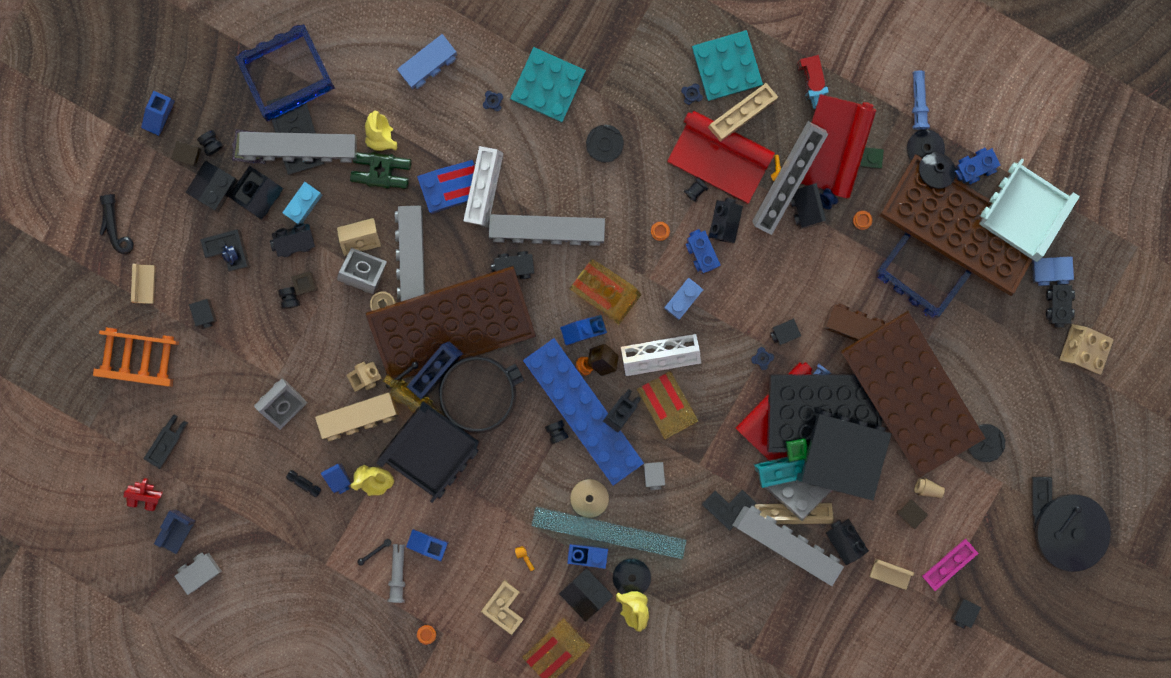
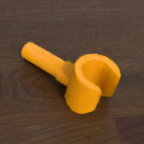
M774 155L776 171L771 174L773 181H775L781 170L779 155Z
M525 547L515 548L517 559L523 557L530 571H533L534 567L529 560Z

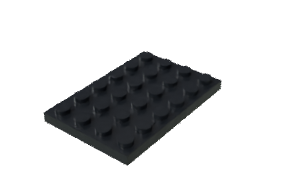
M769 374L768 452H787L786 442L806 439L808 451L817 416H814V413L821 414V411L832 413V418L836 419L839 418V415L851 418V423L856 424L857 420L866 422L868 427L873 429L875 425L882 427V417L855 374Z

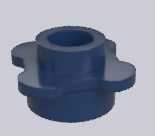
M695 83L692 86H684L681 92L684 94L685 104L690 105L692 102H700L703 96L700 94V86Z
M487 91L483 108L494 109L496 112L500 111L503 95Z
M829 188L824 189L822 194L820 193L823 208L829 210L833 204L838 203V198L835 197Z
M225 245L221 252L225 262L233 265L234 261L238 260L237 254L233 246L227 247Z
M760 347L757 350V354L751 358L753 364H758L762 370H766L770 361L774 360V355L772 353L769 354L765 351V348Z

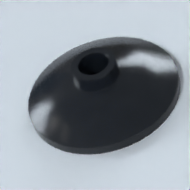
M924 129L917 131L910 137L907 143V154L910 160H912L915 154L923 158L929 153H945V144L942 137L932 130ZM925 144H928L930 146L929 151L924 150L923 147Z
M929 153L920 161V177L932 188H946L952 184L956 177L954 163L948 156L942 153Z
M633 558L626 559L616 566L613 572V583L621 594L631 591H638L643 594L650 586L651 573L644 562ZM630 575H635L636 580L630 582L628 580V577Z

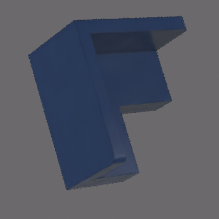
M178 510L169 511L160 526L162 530L154 544L177 554L192 529L195 520Z

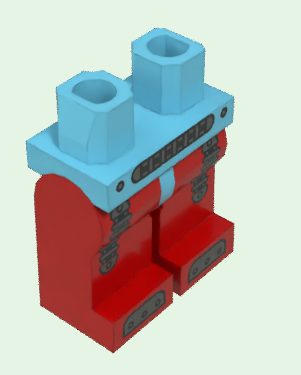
M819 55L800 59L797 63L798 71L804 70L806 79L805 90L807 92L805 96L806 100L811 99L813 109H816L819 95H827L829 92L828 87H824L825 79Z

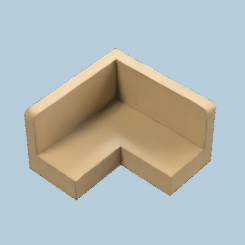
M504 580L481 612L512 635L523 621V618L508 607L520 592L510 585L508 581Z

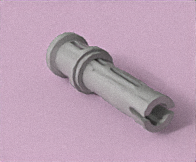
M393 544L392 579L388 583V586H390V597L387 599V602L405 603L403 599V587L406 585L403 581L405 545H399L398 553V544Z

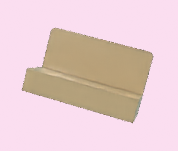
M374 218L337 228L344 256L348 255L351 248L365 251L381 247Z
M132 265L131 302L154 304L155 265Z
M875 558L869 577L906 590L914 572Z

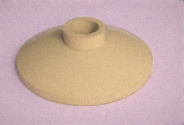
M593 479L583 480L576 484L571 492V505L583 517H596L607 508L609 502L607 489L599 481ZM588 495L593 496L592 502L586 501Z

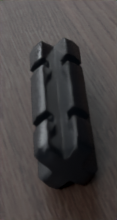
M293 470L288 472L287 480L295 482L294 484L304 491H309L310 495L314 497L319 496L321 488L316 485L314 486L312 482L301 475L298 476V473Z

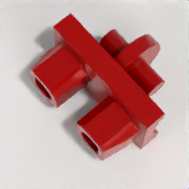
M144 478L142 483L135 482L134 486L129 485L127 490L124 491L128 507H137L140 500L145 501L144 509L148 511L156 509L163 494L161 491L154 490V485H149L147 478Z

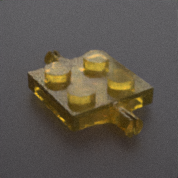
M388 375L384 378L383 382L392 387L390 394L393 395V399L409 406L408 409L414 413L419 405L425 402L441 413V411L432 406L433 401L430 398L419 399L407 387L408 383L405 381H396Z

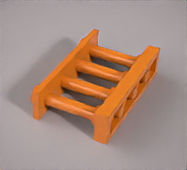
M107 327L105 331H99V334L107 336L102 366L100 365V369L94 368L93 376L173 387L174 379H168L167 370L171 344L179 345V341H174V337L163 335L162 339L123 334L117 333V329ZM114 336L125 338L122 366L119 368V372L111 371L112 367H110ZM133 339L144 340L141 368L138 374H131L129 369ZM152 342L163 343L160 371L157 373V377L149 376L150 372H148Z

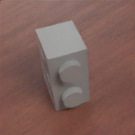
M200 553L193 558L194 563L189 566L185 564L177 570L178 574L175 575V578L187 595L193 593L222 572L209 553L205 555Z

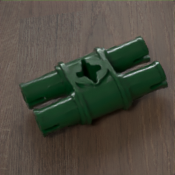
M375 151L371 154L357 152V160H353V163L370 165V171L368 173L351 171V182L367 184L369 187H383L387 190L391 187L408 189L409 178L392 176V170L394 168L411 170V159L395 157L393 154H379ZM382 166L385 169V172H381L380 175L377 172V169H381Z

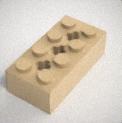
M386 393L316 416L315 418L322 439H328L329 442L340 439V434L346 433V435L358 433V428L361 427L365 429L378 426L377 422L382 420L383 423L396 420L395 416L399 415L392 393Z

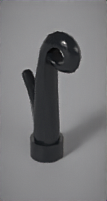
M115 194L99 196L103 211L100 235H103L107 228L113 248L121 254L130 253L134 247L132 239L129 237L118 239ZM124 241L127 242V248L121 246Z

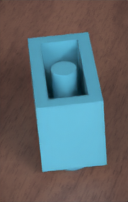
M304 182L282 213L297 224L303 223L322 197V194Z

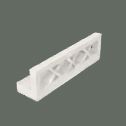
M479 146L464 222L488 228L504 154L497 149Z
M696 334L621 347L626 376L701 363ZM686 342H694V346H684ZM668 345L674 346L672 350L664 349ZM651 348L656 350L654 353L645 352L647 349ZM628 352L637 353L635 356L626 357Z

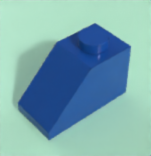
M342 463L321 472L322 477L333 493L339 492V494H342L350 489L349 485L352 482Z

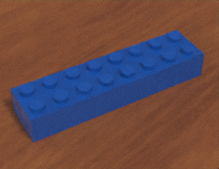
M555 338L523 360L613 486L644 464L621 430L617 433L603 422L608 412Z

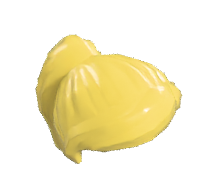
M374 110L369 114L365 123L366 145L375 151L397 150V142L391 139L393 128L390 127L384 115Z
M363 465L355 471L353 475L354 482L351 484V488L354 490L361 488L368 496H379L393 486L394 479L391 473L383 468Z
M631 591L626 594L617 593L616 601L622 604L620 615L625 618L629 627L641 632L646 628L649 620L648 599L646 595L638 591Z

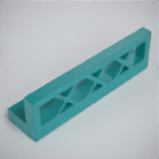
M788 457L754 464L755 470L759 474L761 487L764 488L795 481L798 473H802L805 459L789 462Z

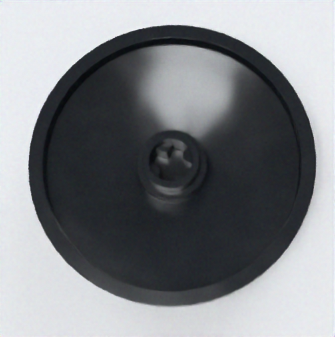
M1067 494L1053 499L1043 508L1036 522L1035 539L1039 552L1049 564L1061 570L1077 572L1094 566L1104 556L1110 543L1111 528L1105 511L1097 502L1086 496ZM1075 506H1080L1082 511L1077 513L1065 529L1063 537L1056 539L1054 534L1061 530L1073 514Z

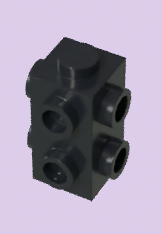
M725 198V201L717 200L708 238L720 242L735 243L743 206L736 204V200Z
M304 223L296 224L294 228L278 229L275 233H272L273 240H270L272 252L276 251L278 257H289L299 251L308 252L315 247L310 225Z
M528 251L517 252V256L509 257V253L499 254L498 258H494V263H491L492 272L514 266L516 275L520 276V279H529L531 275L535 274L533 255L528 254Z
M1050 285L1049 289L1046 290V300L1049 301V308H1046V320H1049L1048 324H1054V328H1066V325L1071 324V320H1074L1075 311L1072 309V301L1075 300V290H1072V285Z
M849 518L842 522L839 519L830 525L831 529L826 534L845 565L860 559L869 552Z

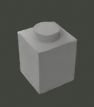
M663 462L644 463L646 487H650V490L661 489V485H665Z

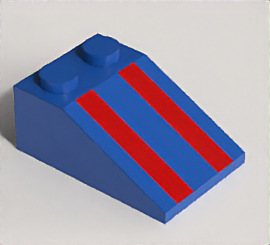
M473 160L417 176L431 215L468 202L475 169Z

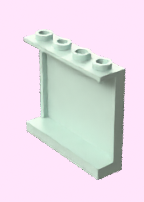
M1021 159L1017 164L1014 162L1009 168L1008 172L1010 175L1008 178L1004 177L998 187L1001 189L999 193L995 192L989 202L992 204L981 213L980 217H982V220L979 224L1038 262L1045 255L1080 196L1074 192L1068 196L1021 165L1024 161Z

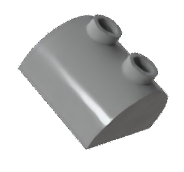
M351 248L339 271L337 281L374 294L382 278L387 261Z
M282 378L254 406L259 413L281 430L307 402Z

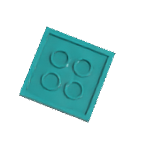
M747 30L692 46L707 101L763 85Z
M533 47L510 100L563 123L586 70Z

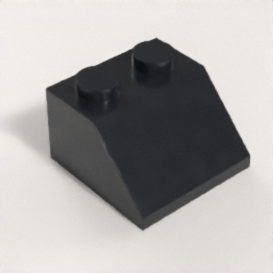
M205 160L185 193L219 212L238 180Z
M249 165L228 197L262 220L284 188Z
M817 183L797 189L790 201L791 207H795L796 214L793 215L795 225H799L800 229L823 224L826 218Z
M587 567L559 593L585 622L613 597V594Z

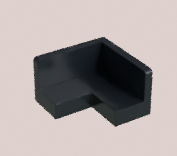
M236 229L200 239L205 258L221 255L225 245L227 247L233 246L238 260L234 261L233 265L226 262L229 272L250 268L240 230Z
M714 490L701 504L731 531L734 527L733 523L744 506L750 508L756 502L746 492L741 490L728 503Z

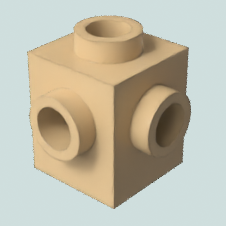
M362 362L354 366L355 370L347 374L355 392L363 388L367 391L377 386L375 382L382 379L374 362L368 364Z

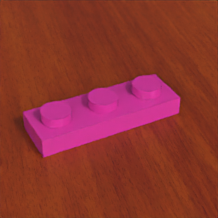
M964 539L923 574L922 577L936 591L979 553L967 539Z

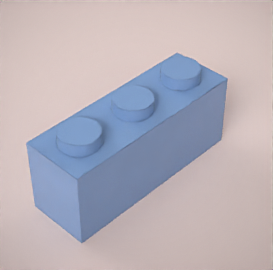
M441 34L397 70L412 90L415 87L419 89L426 83L425 80L428 77H434L439 74L442 66L445 64L448 66L456 60L457 52L444 35Z

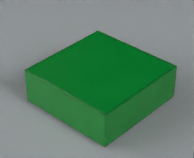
M806 439L786 442L789 462L806 459Z

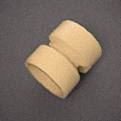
M378 292L372 296L370 308L373 311L397 302L391 294Z

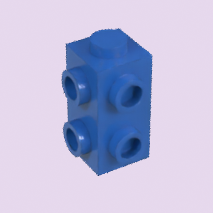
M985 147L975 152L977 156L971 159L969 156L958 160L959 164L955 166L957 179L959 181L962 180L963 184L969 182L971 185L980 180L979 176L985 173L989 176L997 172L996 168L1000 166V163L993 148L987 150Z
M698 229L689 233L690 237L687 238L688 243L685 245L689 254L693 253L696 259L693 263L697 272L701 271L704 274L720 267V262L706 231L701 232Z

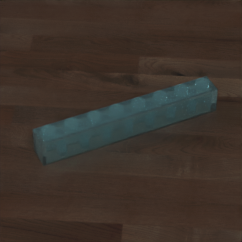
M537 506L532 521V526L679 559H683L687 542L683 538Z

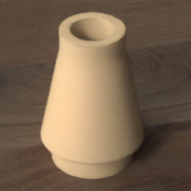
M924 477L917 480L914 491L919 496L942 498L945 488Z

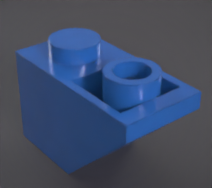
M153 91L145 108L141 128L159 136L175 101Z
M602 315L560 327L565 345L607 333Z
M412 529L406 547L427 557L442 561L449 542Z
M570 544L567 564L606 569L608 548Z

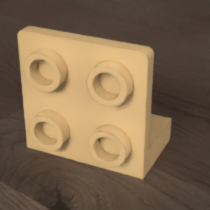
M1072 324L1059 360L1078 365L1101 375L1113 343V338L1088 327Z

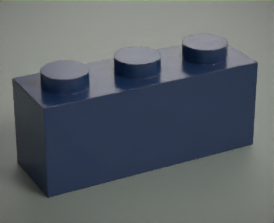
M450 341L442 344L407 387L419 399L427 397L442 380L445 372L461 358L463 353Z

